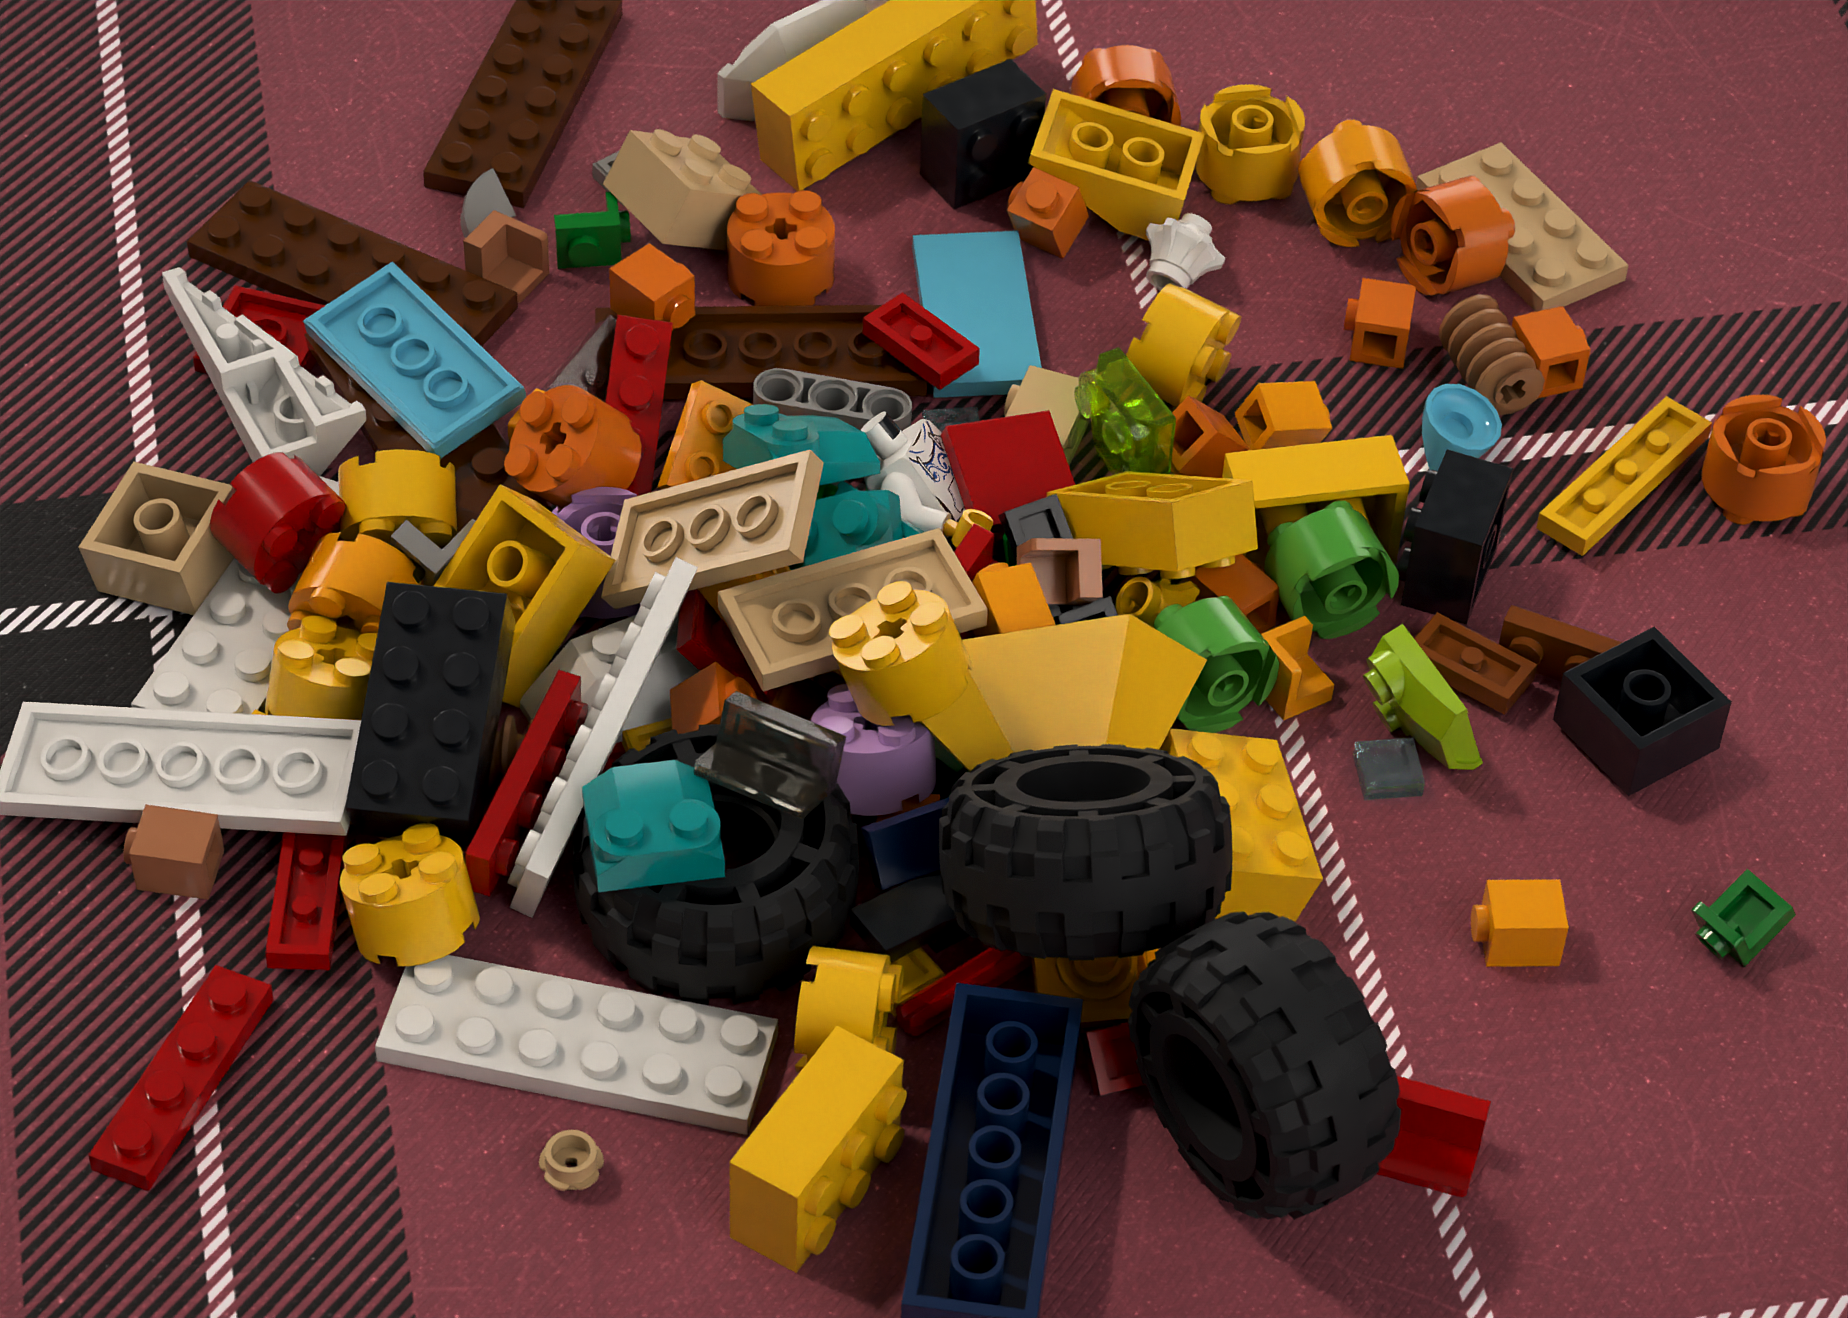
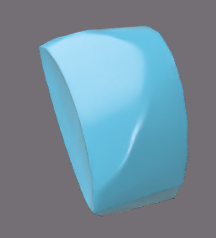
M1443 384L1434 388L1427 397L1422 415V438L1429 469L1438 471L1446 450L1479 458L1494 446L1500 438L1502 423L1497 410L1486 397L1475 389L1461 384Z

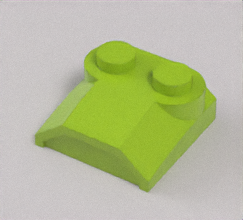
M1404 624L1383 635L1372 655L1366 659L1370 671L1365 673L1363 678L1376 699L1372 705L1389 732H1393L1400 727L1406 736L1410 735L1429 754L1448 769L1474 770L1482 765L1483 762L1476 745L1467 708Z

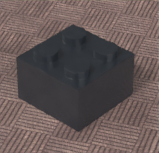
M1012 59L924 93L922 103L920 175L954 210L1025 181L1033 168L1028 162L1045 114L1046 93Z
M1446 450L1438 471L1428 469L1419 497V502L1424 503L1422 509L1412 507L1403 534V540L1412 542L1411 548L1405 547L1398 566L1399 580L1405 582L1401 601L1402 606L1433 615L1438 612L1453 621L1463 624L1468 623L1498 548L1513 468Z
M1652 627L1564 672L1553 720L1630 796L1719 749L1732 701L1659 630Z

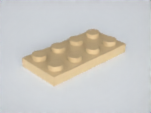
M1502 143L1417 176V191L1466 176H1476L1493 194L1500 208H1505L1512 214L1515 222V234L1511 239H1508V255L1500 277L1536 312L1559 306H1567L1621 283L1626 279L1628 264Z
M806 450L625 499L611 552V557L616 561L605 577L601 598L614 609L641 603L655 572L666 577L676 557L698 567L688 591L802 563L824 462L811 450Z
M940 528L718 591V609L762 691L840 669L832 651V640L829 635L830 626L837 619L850 615L859 607L876 599L878 592L890 583L906 581L911 584L913 590H924L939 595L947 603L959 633L986 626L988 611Z

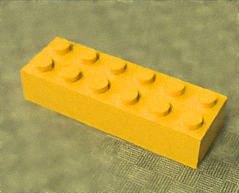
M1036 0L887 1L751 84L760 160L797 191L804 190L818 180L824 179L834 170L855 157L866 153L871 147L897 131L908 127L913 121L922 117L924 93L1008 59L1013 60L1018 56L1026 54L1031 48L1038 45Z

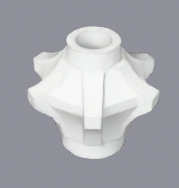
M1192 213L1184 214L1182 219L1178 221L1173 218H1167L1164 224L1150 223L1146 229V236L1151 245L1150 268L1146 274L1148 281L1160 291L1169 283L1187 289L1189 285H1193L1205 273L1221 269L1226 257L1218 252L1212 242L1213 238L1209 236L1212 231L1211 224L1204 218Z

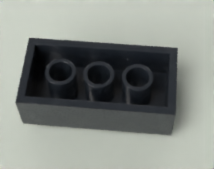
M387 582L345 805L356 835L392 838L402 835L406 829L413 825L430 823L438 827L440 835L454 840L458 845H470L482 822L516 625L507 593Z

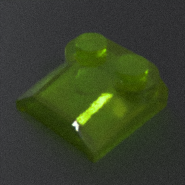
M1120 347L1099 354L1097 367L1082 372L1079 376L1078 386L1074 390L1075 402L1080 413L1085 418L1091 419L1092 435L1097 455L1113 475L1126 471L1170 474L1176 417Z

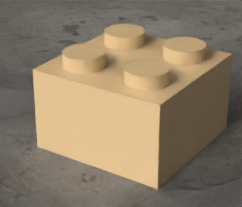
M656 129L654 133L630 130L603 182V185L662 244L727 251V225L731 214L736 209V201L739 197L748 193L762 195L750 184L751 177L748 173L737 166L731 165L719 154L721 148L714 141L697 134L692 135L691 138L678 137L660 129Z
M133 461L78 547L97 591L194 615L234 559L212 535L210 520L218 499L226 506L236 490L229 484Z

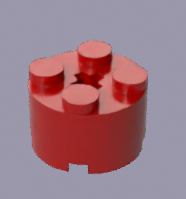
M277 452L254 461L231 481L230 485L236 492L229 499L226 506L218 499L210 520V529L214 538L260 584L266 586L275 594L285 592L295 583L298 575L303 572L315 544L321 537L330 533L340 532V518L345 511V502L301 458L294 455V459H290L283 452ZM339 536L337 541H344V539Z

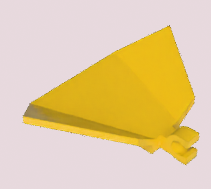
M1131 614L963 639L962 641L972 663V671L967 669L965 674L968 685L964 693L942 712L919 722L929 729L931 734L970 773L977 765L990 759L998 760L1008 757L1010 753L1030 749L1033 751L1051 749L1054 746L1062 745L1101 746V744L1125 745L1129 748H1153L1159 750L1207 660Z

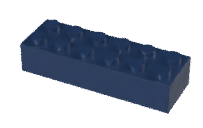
M956 982L901 1303V1318L1040 1317L1079 1047L1083 999Z

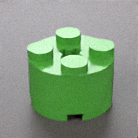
M1335 501L1323 510L1311 513L1295 523L1287 522L1280 524L1270 532L1267 538L1270 549L1264 563L1265 574L1279 586V600L1290 619L1293 621L1306 616L1313 624L1312 631H1316L1321 639L1344 636L1366 626L1380 614L1376 605L1387 593L1390 599H1392L1397 591L1399 574L1396 566L1366 518L1354 510L1347 501Z
M1230 597L1206 598L1195 601L1185 607L1173 604L1163 609L1157 615L1154 621V628L1207 660L1177 716V720L1183 723L1188 730L1216 733L1228 729L1243 720V717L1238 712L1252 700L1259 707L1268 697L1278 677V658L1272 651L1269 643Z

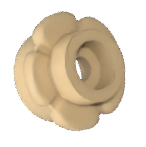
M565 1130L552 1136L539 1158V1167L542 1171H545V1181L551 1187L561 1191L583 1190L592 1186L599 1178L598 1169L604 1165L602 1151L588 1134L579 1130ZM576 1163L577 1166L567 1167L566 1164Z

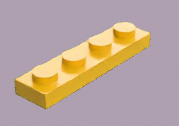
M1666 396L1539 513L1536 529L1583 556L1709 438L1712 422Z

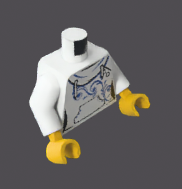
M881 412L862 427L861 431L866 433L880 461V474L866 476L864 478L865 485L869 491L889 490L899 495L902 519L924 532L940 528L945 538L952 537V544L956 548L974 523L989 531L991 530L993 519L989 515L975 509L965 510L940 436L941 431L930 420L921 419L901 431L886 412Z

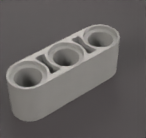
M781 368L765 370L754 380L753 405H773L779 408L780 414L786 416L814 415L836 417L861 430L873 417L881 412H886L901 431L911 426L912 401L906 393L892 387Z

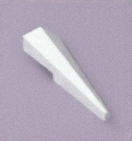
M180 267L162 272L164 289L252 462L268 454L283 452L290 459H294V455L298 456L318 476L322 475L366 422V410L363 405L358 401L352 404L335 392L333 382L324 375L316 378L300 366L296 354L244 315L235 317L223 308L220 297L211 290L203 293L191 284L187 279L186 272Z

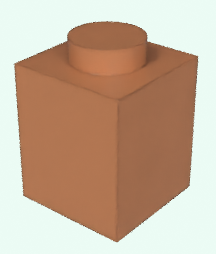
M145 804L138 828L131 827L127 832L123 852L124 862L132 866L136 889L209 900L224 853L218 814Z

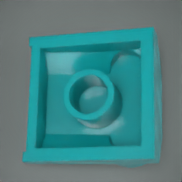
M750 405L744 409V414L738 415L733 419V429L723 439V461L736 469L811 450L824 462L819 486L880 474V461L866 433L836 417L814 415L786 416L780 414L779 408L773 405Z
M854 490L816 500L803 562L792 565V570L902 539L899 495L889 490Z
M677 760L610 768L582 787V798L598 892L725 877V858L721 843L720 818L714 808L706 772Z

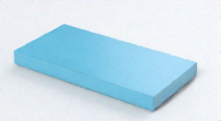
M998 231L913 235L912 252L920 304L980 348L979 364L941 390L932 385L933 397L1008 394L1013 384L1021 385L1030 365L1042 368L1019 232Z
M393 262L303 320L307 334L427 452L439 455L440 459L519 406L526 398L524 386Z

